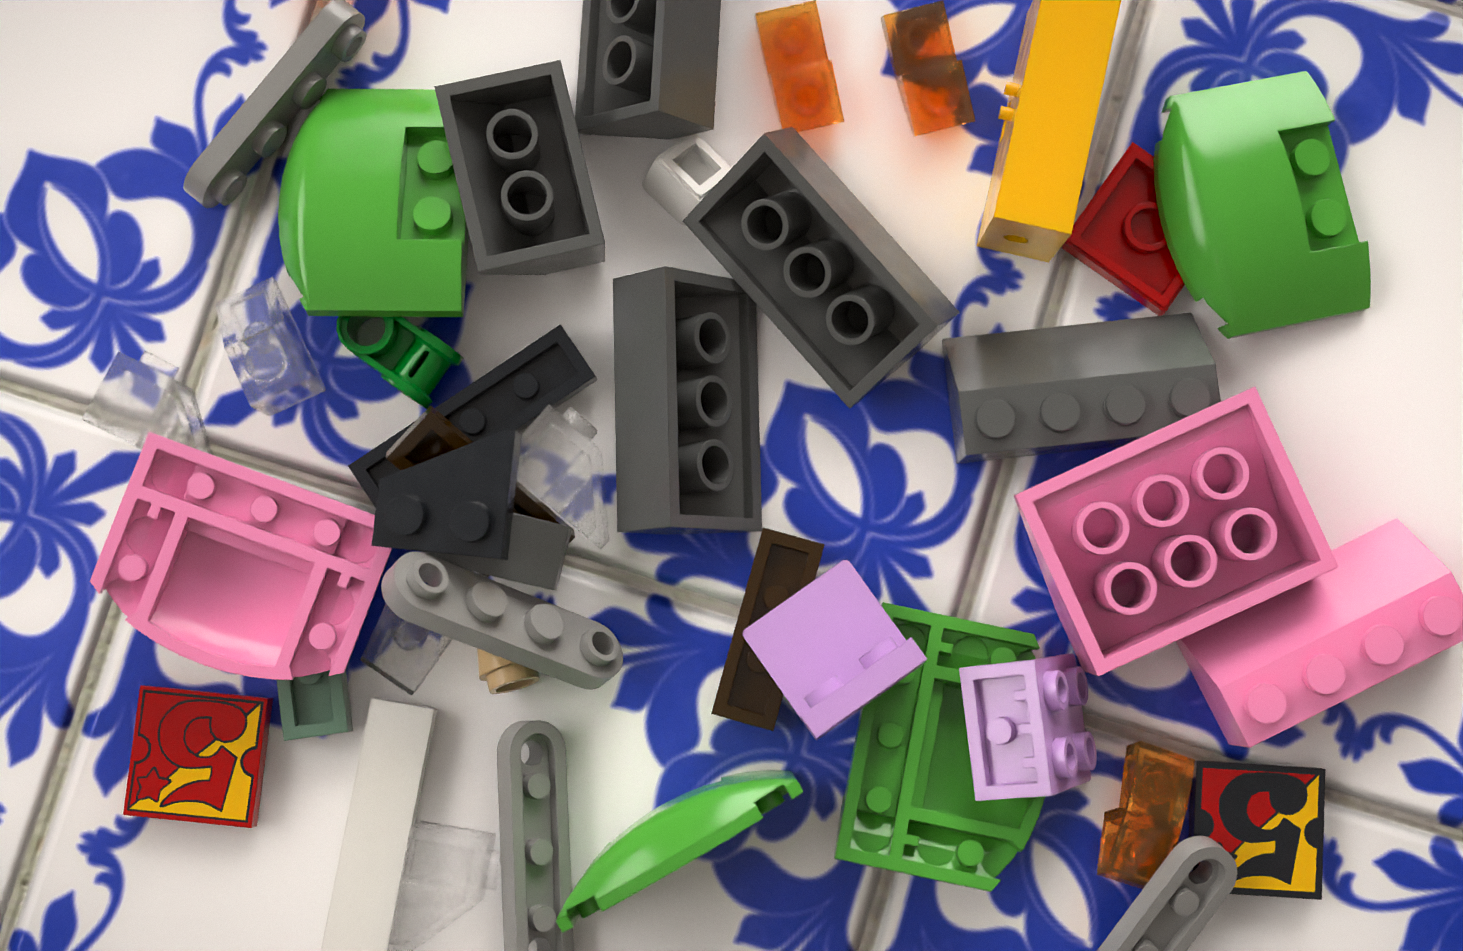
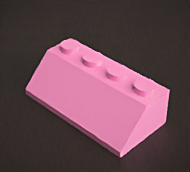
M1393 519L1331 550L1339 566L1338 568L1177 640L1176 643L1228 744L1250 748L1462 642L1463 593L1452 572L1398 519Z

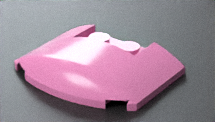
M149 432L90 582L99 594H102L105 589L117 606L127 616L125 620L139 632L174 653L202 665L228 673L274 680H293L294 677H303L329 670V676L344 673L392 548L371 546L375 520L374 514Z

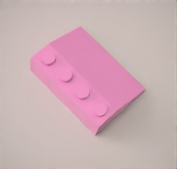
M1256 387L1247 389L1013 495L1054 607L1084 672L1096 676L1103 675L1339 567Z

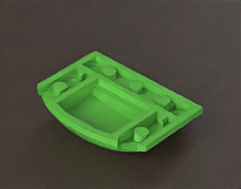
M1303 71L1169 96L1165 100L1161 113H1170L1163 131L1162 140L1155 144L1154 184L1158 212L1175 266L1193 299L1197 302L1204 298L1206 303L1228 323L1217 329L1227 339L1364 311L1370 308L1371 273L1368 241L1359 242L1328 128V125L1334 122L1335 118L1323 94L1309 73Z
M327 89L320 97V102L305 118L294 139L283 172L279 195L278 224L282 256L289 277L291 276L300 293L304 296L299 298L308 316L463 317L469 232L435 89Z
M883 602L881 606L904 638L908 640L912 637L927 660L921 667L864 706L860 711L845 795L842 799L834 859L991 892L1001 881L1000 879H995V877L1013 860L1018 851H1023L1040 815L1045 796L984 801L975 800L959 668L1033 660L1036 658L1032 650L1040 649L1039 644L1032 633Z
M748 771L723 776L719 782L699 787L657 807L637 820L614 841L609 842L593 860L567 898L555 920L561 932L563 933L573 928L580 915L584 919L600 909L602 912L758 822L763 818L762 814L785 801L783 798L785 794L789 793L790 797L794 799L804 791L792 771Z

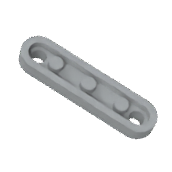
M334 0L326 5L196 159L185 177L184 191L205 208H212L219 203L223 206L232 203L241 194L247 183L246 174L261 156L266 158L272 155L283 143L287 135L286 126L301 108L303 110L309 109L320 99L327 86L326 78L340 61L348 62L360 51L366 40V32L363 30L365 24L364 15L345 0Z
M409 552L404 554L383 576L381 589L384 600L388 607L401 619L583 689H597L614 677L622 667L623 652L616 636L604 625L427 553Z
M519 721L510 725L503 732L497 746L504 951H529V945L534 939L537 944V951H574L573 928L562 933L555 921L572 892L565 742L559 730L546 721ZM524 743L529 747V758L526 763L521 759V750Z
M1193 836L1181 841L1169 853L1097 951H1187L1232 891L1237 879V866L1234 858L1215 840L1206 836ZM1200 862L1199 866L1194 871L1190 872L1193 869V867Z

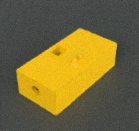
M1121 0L1032 1L1026 16L1012 83L1006 82L1004 94L1009 95L1007 107L1001 106L998 119L1004 121L977 247L1049 263L1072 234Z

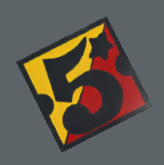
M1191 760L1188 838L1193 836L1209 837L1231 854L1237 866V879L1230 894L1322 900L1326 769ZM1200 862L1196 864L1190 872L1194 871L1199 866Z

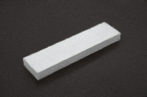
M371 698L321 951H390L437 714V709L380 698Z

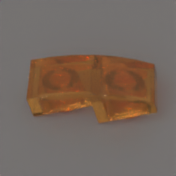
M816 0L755 13L754 20L781 129L793 127L797 132L843 123L844 117L832 60H828Z
M944 1L881 16L880 20L890 61L913 137L975 122L962 60L957 61Z
M1143 741L1126 746L1119 808L1104 812L1097 875L1140 889L1146 886L1169 853L1178 844L1188 807L1195 759Z

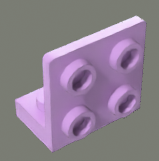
M843 560L743 631L744 639L816 741L921 667L927 660L912 637L908 640L904 638L848 560Z
M1073 653L1033 660L959 668L976 801L1053 796L1091 780L1090 770H1094L1096 767L1097 753L1093 735L1090 731H1085L1082 705H1085L1088 700V684L1085 672L1081 666L1077 667L1076 658Z

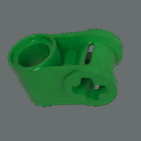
M338 316L336 331L340 342L357 358L380 373L382 379L425 409L432 403L429 395L450 366H459L464 359L458 352L419 325L416 327L403 317ZM371 318L383 319L385 322V332L382 338L370 346L359 345L357 332L360 326Z

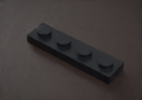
M560 324L435 409L470 440L475 442L503 430L521 432L597 381V377ZM413 423L348 465L375 508L379 479L400 471L386 459L387 451Z

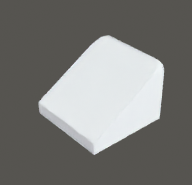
M692 134L682 138L653 161L642 181V187L675 220L684 226L683 220L732 167L697 134Z

